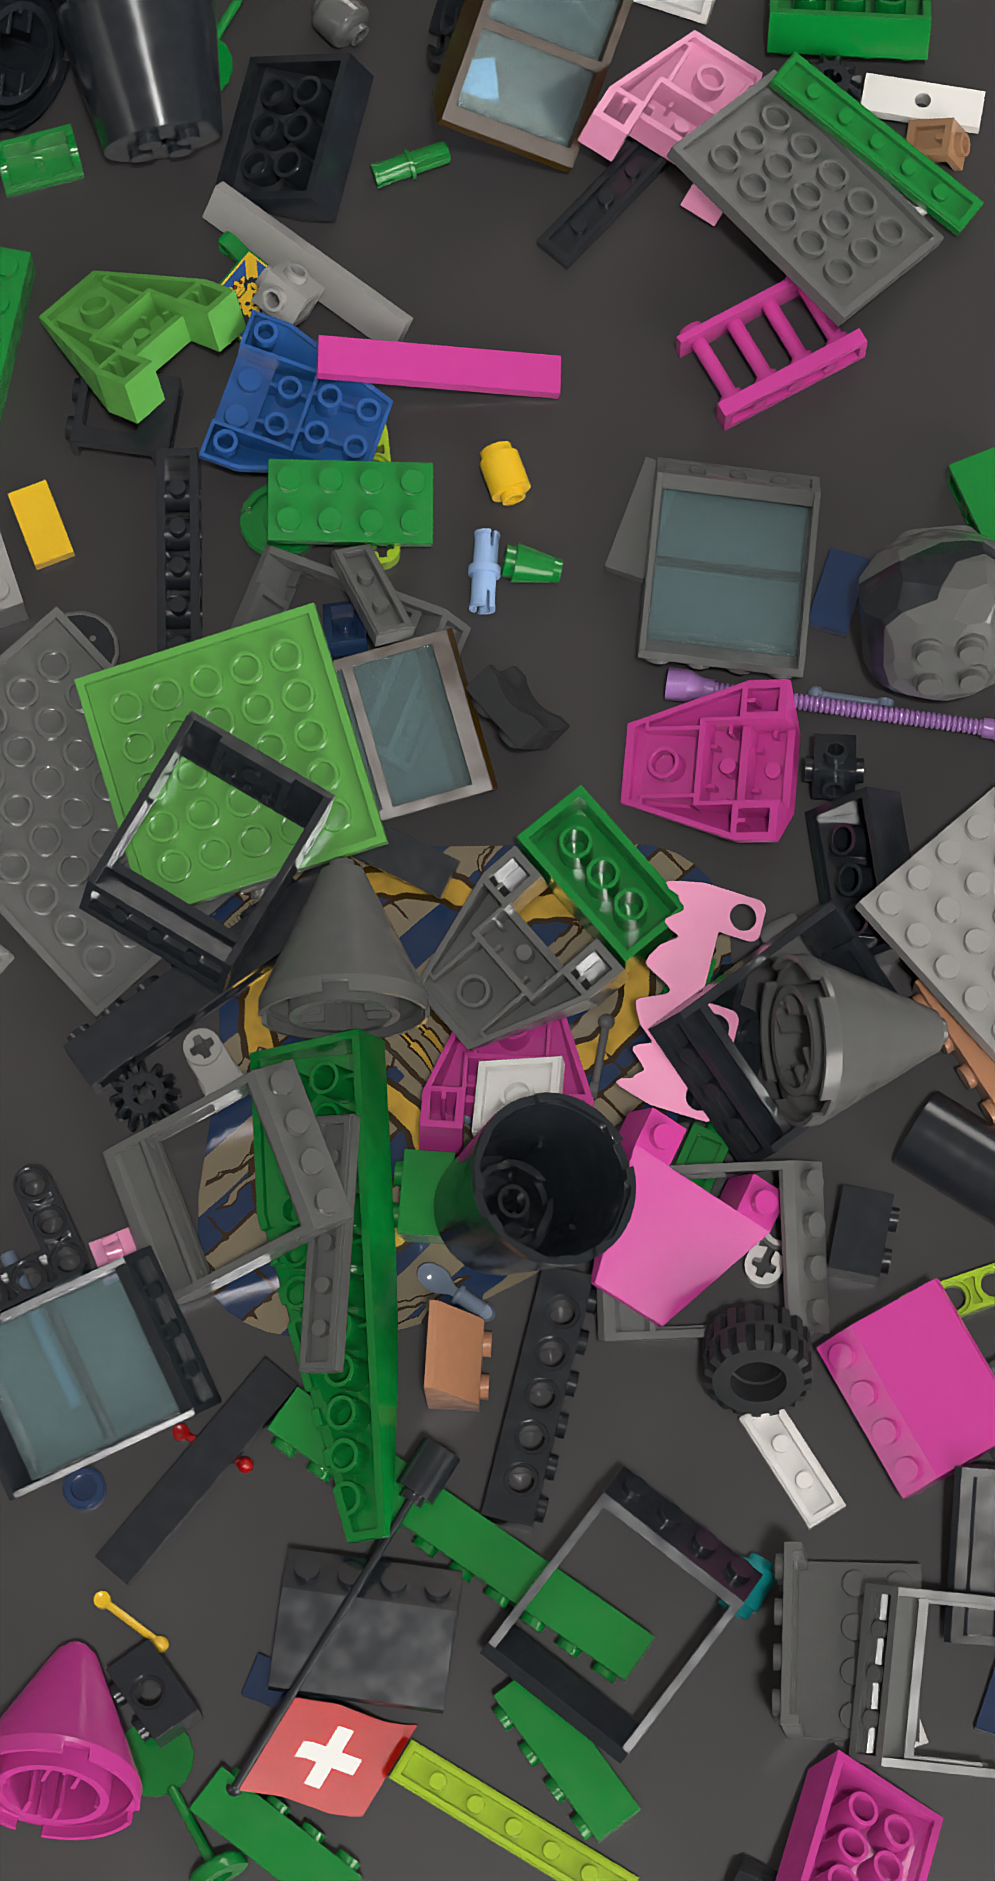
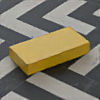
M46 480L8 493L10 503L36 570L75 556Z

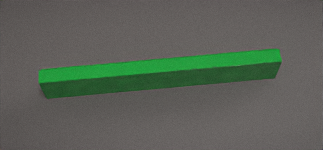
M797 52L790 56L770 80L768 86L956 236L960 234L984 204L982 200Z

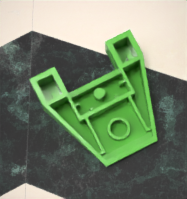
M96 270L88 274L39 316L41 324L110 413L137 424L165 400L156 371L190 341L220 352L246 329L234 289L207 279Z

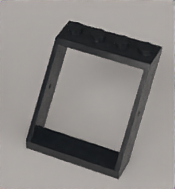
M624 1466L480 1654L621 1764L746 1601L763 1574L756 1570L746 1559L738 1556L719 1541L713 1533L705 1530L683 1513L677 1505L669 1502L651 1488L641 1477L635 1475ZM603 1507L728 1604V1607L639 1723L513 1625Z

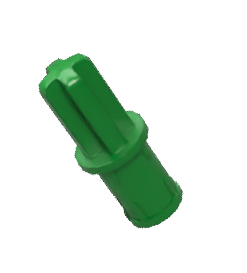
M440 141L411 152L407 148L403 149L402 154L370 164V169L375 184L379 189L412 177L413 180L417 179L418 173L449 163L451 161V154L447 144L444 141Z

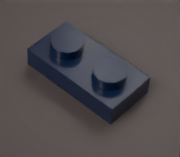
M343 601L323 604L324 634L331 656L344 658L368 651L367 630L352 602Z

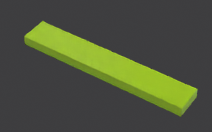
M412 1739L389 1776V1779L556 1881L639 1880L634 1874Z

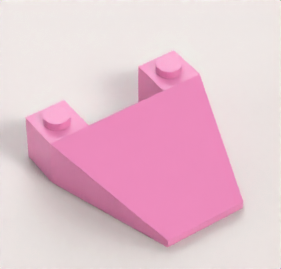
M694 30L611 85L593 111L577 141L612 162L627 137L630 136L672 162L667 157V154L673 145L760 81L763 72ZM694 183L680 204L713 226L716 225L723 213Z

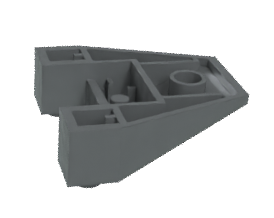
M513 846L481 875L420 976L430 996L431 1008L469 1051L598 1007L630 979L625 969L597 938L564 966L518 913L549 886L542 875L516 846Z

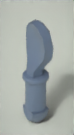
M428 1262L418 1267L417 1277L427 1290L435 1294L451 1295L453 1297L451 1300L453 1304L457 1303L473 1315L483 1318L484 1322H490L495 1319L496 1310L490 1302L486 1303L468 1291L465 1285H461L458 1288L450 1272L443 1266Z

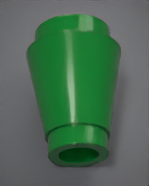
M519 542L516 546L507 544L502 561L501 577L510 578V583L552 582L558 584L562 572L563 559L555 558L552 555Z

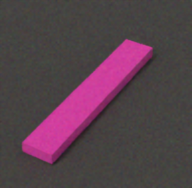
M319 335L317 340L316 379L558 399L561 388V356Z

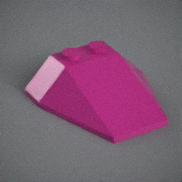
M789 679L748 680L628 723L620 803L624 806L737 843L778 842L794 816L801 733L791 681Z

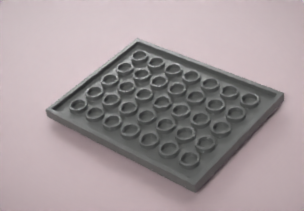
M56 606L0 655V916L83 1006L98 1019L109 1005L119 1000L158 965L163 958L79 909L87 881L118 831V825L74 679L113 666ZM124 851L118 862L130 869L126 852ZM238 892L197 904L193 907L211 917Z

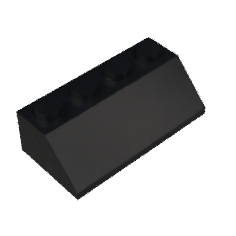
M864 787L806 811L805 817L820 906L832 899L836 900L879 966L903 962L898 954L855 908L859 901L911 858L900 792Z

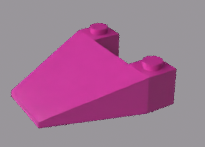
M567 1018L471 1051L452 1032L422 1092L419 1125L420 1150L456 1153V1156H459L463 1151L465 1116L473 1118L479 1061L562 1056L565 1063L562 1094L578 1098L593 1106L594 1100Z
M651 1107L628 1112L619 1131L624 1140L620 1143L625 1151L630 1167L634 1166L636 1199L631 1219L621 1237L607 1251L594 1258L591 1284L660 1327L665 1325L770 1233L780 1212V1190L753 1173L730 1177L720 1198H716L669 1167L687 1129Z

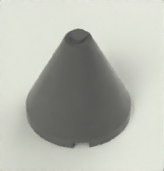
M333 859L329 862V865L321 869L259 996L258 1016H262V1025L271 1031L289 1037L309 1040L359 1028L382 1039L415 1030L429 1020L430 996L363 868L355 865L352 859Z
M786 954L779 957L772 965L773 970H780L777 981L765 982L760 1011V1044L764 1073L767 1082H778L783 1099L775 1100L774 1103L784 1120L795 1127L817 1126L824 1123L939 1052L943 1043L948 1039L947 1022L944 1018H941L937 1010L809 954Z

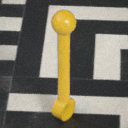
M99 1591L95 1594L93 1601L97 1608L108 1609L144 1638L150 1639L159 1653L165 1652L168 1649L169 1641L166 1637L156 1636L112 1602L108 1592Z

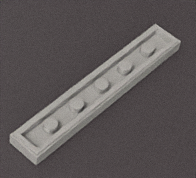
M225 182L215 186L202 218L223 233L226 231L233 233L249 250L272 267L286 259L303 266L308 271L309 276L325 288L318 301L370 339L403 342L413 317Z

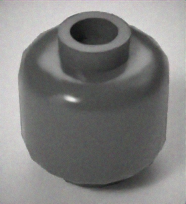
M315 0L311 6V12L313 13L311 23L315 30L332 46L343 48L349 44L356 46L369 33L367 24L370 19V11L360 0Z

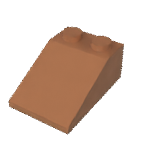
M439 1300L429 1301L424 1391L428 1409L480 1412V1400L489 1399L490 1374H482L483 1357L491 1358L493 1332L485 1331L483 1318Z

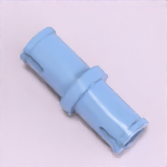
M489 528L478 529L474 532L473 563L468 566V576L472 579L469 610L475 613L477 606H479L478 614L480 615L495 612L496 580L501 577V567L497 564L500 533L494 530L492 537H490L491 529Z

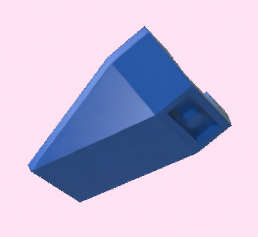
M252 310L239 345L238 355L215 418L211 420L198 458L237 472L268 473V459L372 461L394 401L371 383L316 379L317 342L292 323Z

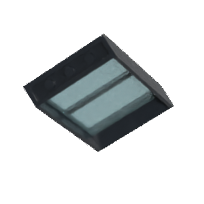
M151 1245L0 1313V1481L10 1501L222 1402Z

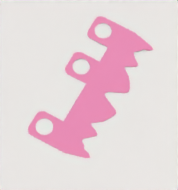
M668 881L666 882L668 888L679 895L678 898L684 906L681 912L665 919L667 926L678 937L660 944L649 955L646 964L668 985L670 991L663 995L636 1000V1011L640 1025L652 1041L651 1043L639 1044L633 1047V1052L641 1062L644 1070L634 1075L633 1078H621L616 1083L650 1105L708 1122L710 1120L703 1110L697 1111L688 1105L686 1101L687 1086L648 1029L705 987L718 932L753 942L760 936L766 908L760 900L711 884ZM746 904L754 910L756 922L750 930H738L731 923L730 913L736 905ZM711 1003L708 1004L714 1014H719L727 1020L729 1024L728 1035L734 1042L739 1022L738 1015L733 1010Z

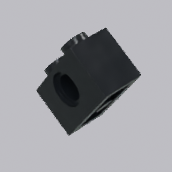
M150 1639L106 1669L113 1680L108 1684L110 1693L120 1707L127 1703L132 1707L137 1717L130 1722L145 1743L153 1738L161 1749L203 1719L200 1711ZM147 1688H160L162 1695L155 1705L144 1706L140 1703L141 1695Z

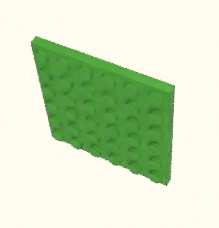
M314 602L74 679L118 829L186 716L193 711L336 795L324 827L296 873L329 863L333 859L345 858L389 844ZM181 756L125 849L131 870L194 906L270 882L275 874L280 871L304 828Z

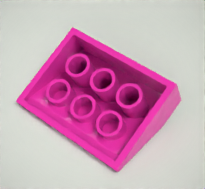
M938 1278L927 1282L850 1325L816 1347L902 1499L924 1493L955 1473V1466L969 1465L995 1449V1375Z
M837 1750L808 1769L775 1881H927L943 1817L845 1753Z

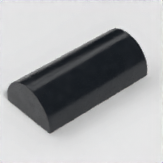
M938 1090L908 1133L893 1163L995 1226V1125Z

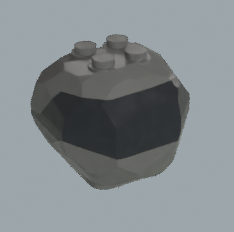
M955 525L908 530L900 534L896 540L887 543L875 555L859 577L863 660L871 675L881 685L892 691L942 701L971 696L995 683V540L978 534L972 527Z

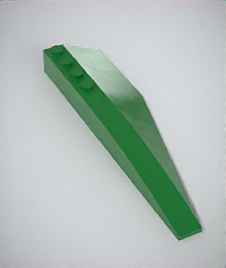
M359 1028L250 1053V1071L293 1059L315 1117L354 1114L361 1117L343 1373L305 1374L300 1372L305 1391L310 1392L314 1409L311 1410L315 1427L321 1431L326 1449L322 1451L326 1468H330L336 1485L333 1488V1493L348 1543L390 1536L398 1397L397 1268L385 1040ZM252 1100L257 1218L260 1229L266 1232L269 1243L301 1225ZM308 1242L270 1261V1265L276 1269L280 1288H277L280 1302L286 1306L290 1319L287 1327L298 1367Z

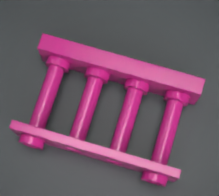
M786 276L785 280L703 323L695 321L685 326L676 338V353L679 358L693 351L696 353L722 396L720 402L717 403L716 419L723 431H726L864 358L868 341L860 328L849 334L846 331L842 332ZM798 296H801L828 340L826 346L815 352L805 349L780 308L781 305ZM764 314L792 357L791 364L779 371L770 368L744 326ZM729 332L757 377L754 384L743 390L740 387L736 388L709 345L710 342Z

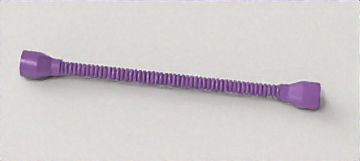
M669 667L665 700L689 702L731 686L729 683L726 685L724 683L719 684V682L715 683V679L704 678L689 669ZM798 693L794 694L795 706L798 710L803 708L804 711L808 709L809 712L813 710L814 712L819 711V713H822L824 711L825 714L829 712L831 715L835 713V715L840 714V716L845 714L846 717L850 715L852 718L854 716L860 718L861 716V719L866 717L867 720L872 718L873 721L876 719L881 721L882 719L883 722L887 720L888 723L893 721L895 724L897 722L902 724L903 722L904 725L909 723V726L914 724L916 727L918 725L923 727L924 725L925 728L930 726L931 729L935 727L937 730L939 728L941 730L946 728V731L951 729L952 732L956 730V732L962 731V733H965L967 731V734L972 732L975 735L977 733L981 735V738L995 741V719L984 717V719L978 721L977 718L973 720L970 717L968 720L967 717L962 719V716L957 718L956 715L952 717L951 715L946 716V714H943L941 716L940 713L936 715L935 712L930 714V712L925 713V711H921L920 713L919 710L915 712L914 709L909 711V709L904 710V708H900L899 710L898 707L893 709L892 706L888 708V706L883 707L879 705L878 707L877 704L872 706L871 703L868 705L863 703L862 705L861 702L856 704V701L851 703L850 700L846 702V700L841 701L837 699L835 701V698L830 700L828 697L826 699L821 697L819 699V696L814 698L813 695L809 697L807 694L805 696L803 694L798 696Z

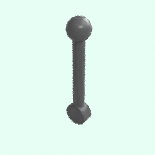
M603 1014L598 1020L601 1031L590 1083L593 1099H597L609 1029L615 1024V1019L610 1014Z

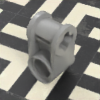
M198 1028L192 1030L186 1036L183 1042V1051L188 1065L196 1076L197 1083L205 1096L244 1076L214 1031L207 1028ZM203 1043L206 1048L210 1047L211 1056L204 1059L201 1054H197L196 1046ZM227 1105V1106L221 1108L220 1110L216 1111L215 1113L221 1111L222 1109L228 1107L229 1105Z

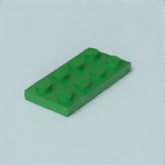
M268 459L267 543L432 547L433 463Z

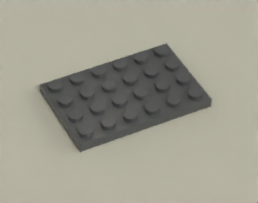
M773 70L673 145L667 157L839 327L936 249L944 239V236L885 178L768 86L770 80L777 73Z

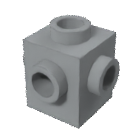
M286 259L275 267L268 265L261 272L255 282L259 288L251 301L260 307L264 314L297 326L308 318L325 288L310 277L308 271L303 266Z

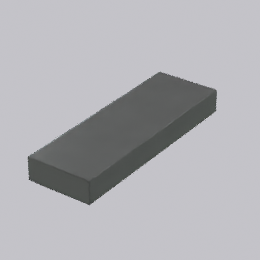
M645 457L604 566V571L642 584L644 583L656 460ZM664 488L659 540L678 490Z
M365 544L331 551L330 562L374 646L414 638L415 627L371 545Z

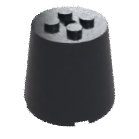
M68 0L56 11L55 21L105 157L114 161L134 163L167 157H182L214 142L222 135L223 121L215 0Z
M536 1093L505 1105L490 1118L446 1169L438 1183L434 1198V1216L438 1232L444 1244L461 1263L470 1269L493 1276L573 1266L585 1263L601 1255L613 1246L623 1234L631 1219L636 1199L634 1166L630 1167L625 1151L620 1143L624 1141L620 1133L596 1108L566 1094Z

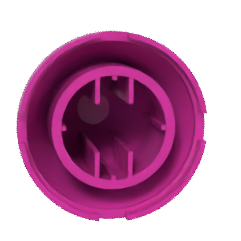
M69 1642L54 1651L0 1717V1825L15 1830L19 1820L42 1826L40 1837L49 1839L86 1840L100 1838L119 1832L132 1823L133 1812L140 1810L143 1788L96 1653L84 1643Z

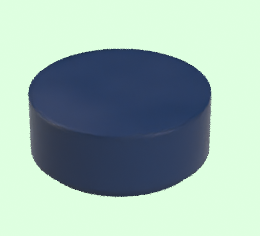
M84 1466L67 1474L63 1481L62 1492L65 1500L72 1508L87 1512L98 1508L103 1503L107 1494V1485L103 1476L96 1469Z

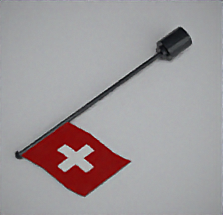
M423 1437L397 1479L396 1484L402 1488L398 1495L405 1502L390 1524V1536L382 1538L232 1785L227 1783L226 1791L230 1796L237 1797L242 1794L241 1791L276 1795L329 1814L361 1817L366 1812L416 1729L417 1724L382 1721L337 1703L296 1697L412 1505L421 1508L424 1503L433 1506L459 1464L460 1459L438 1443Z

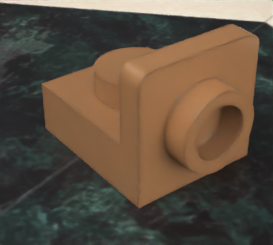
M954 117L909 120L906 140L933 162H947L954 171L963 170L965 157L970 152V138Z

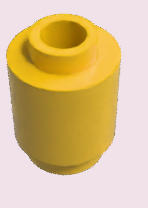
M508 441L496 442L485 447L480 452L482 460L479 466L492 500L494 502H502L506 506L522 501L526 497L525 493L530 489L531 485L518 450L512 448L511 443Z

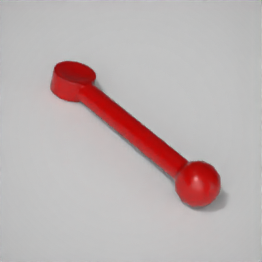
M180 1423L173 1427L172 1434L178 1442H185L187 1440L193 1443L198 1437L190 1433L188 1426ZM242 1457L235 1462V1465H237L241 1473L246 1474L253 1470L254 1462L249 1457Z

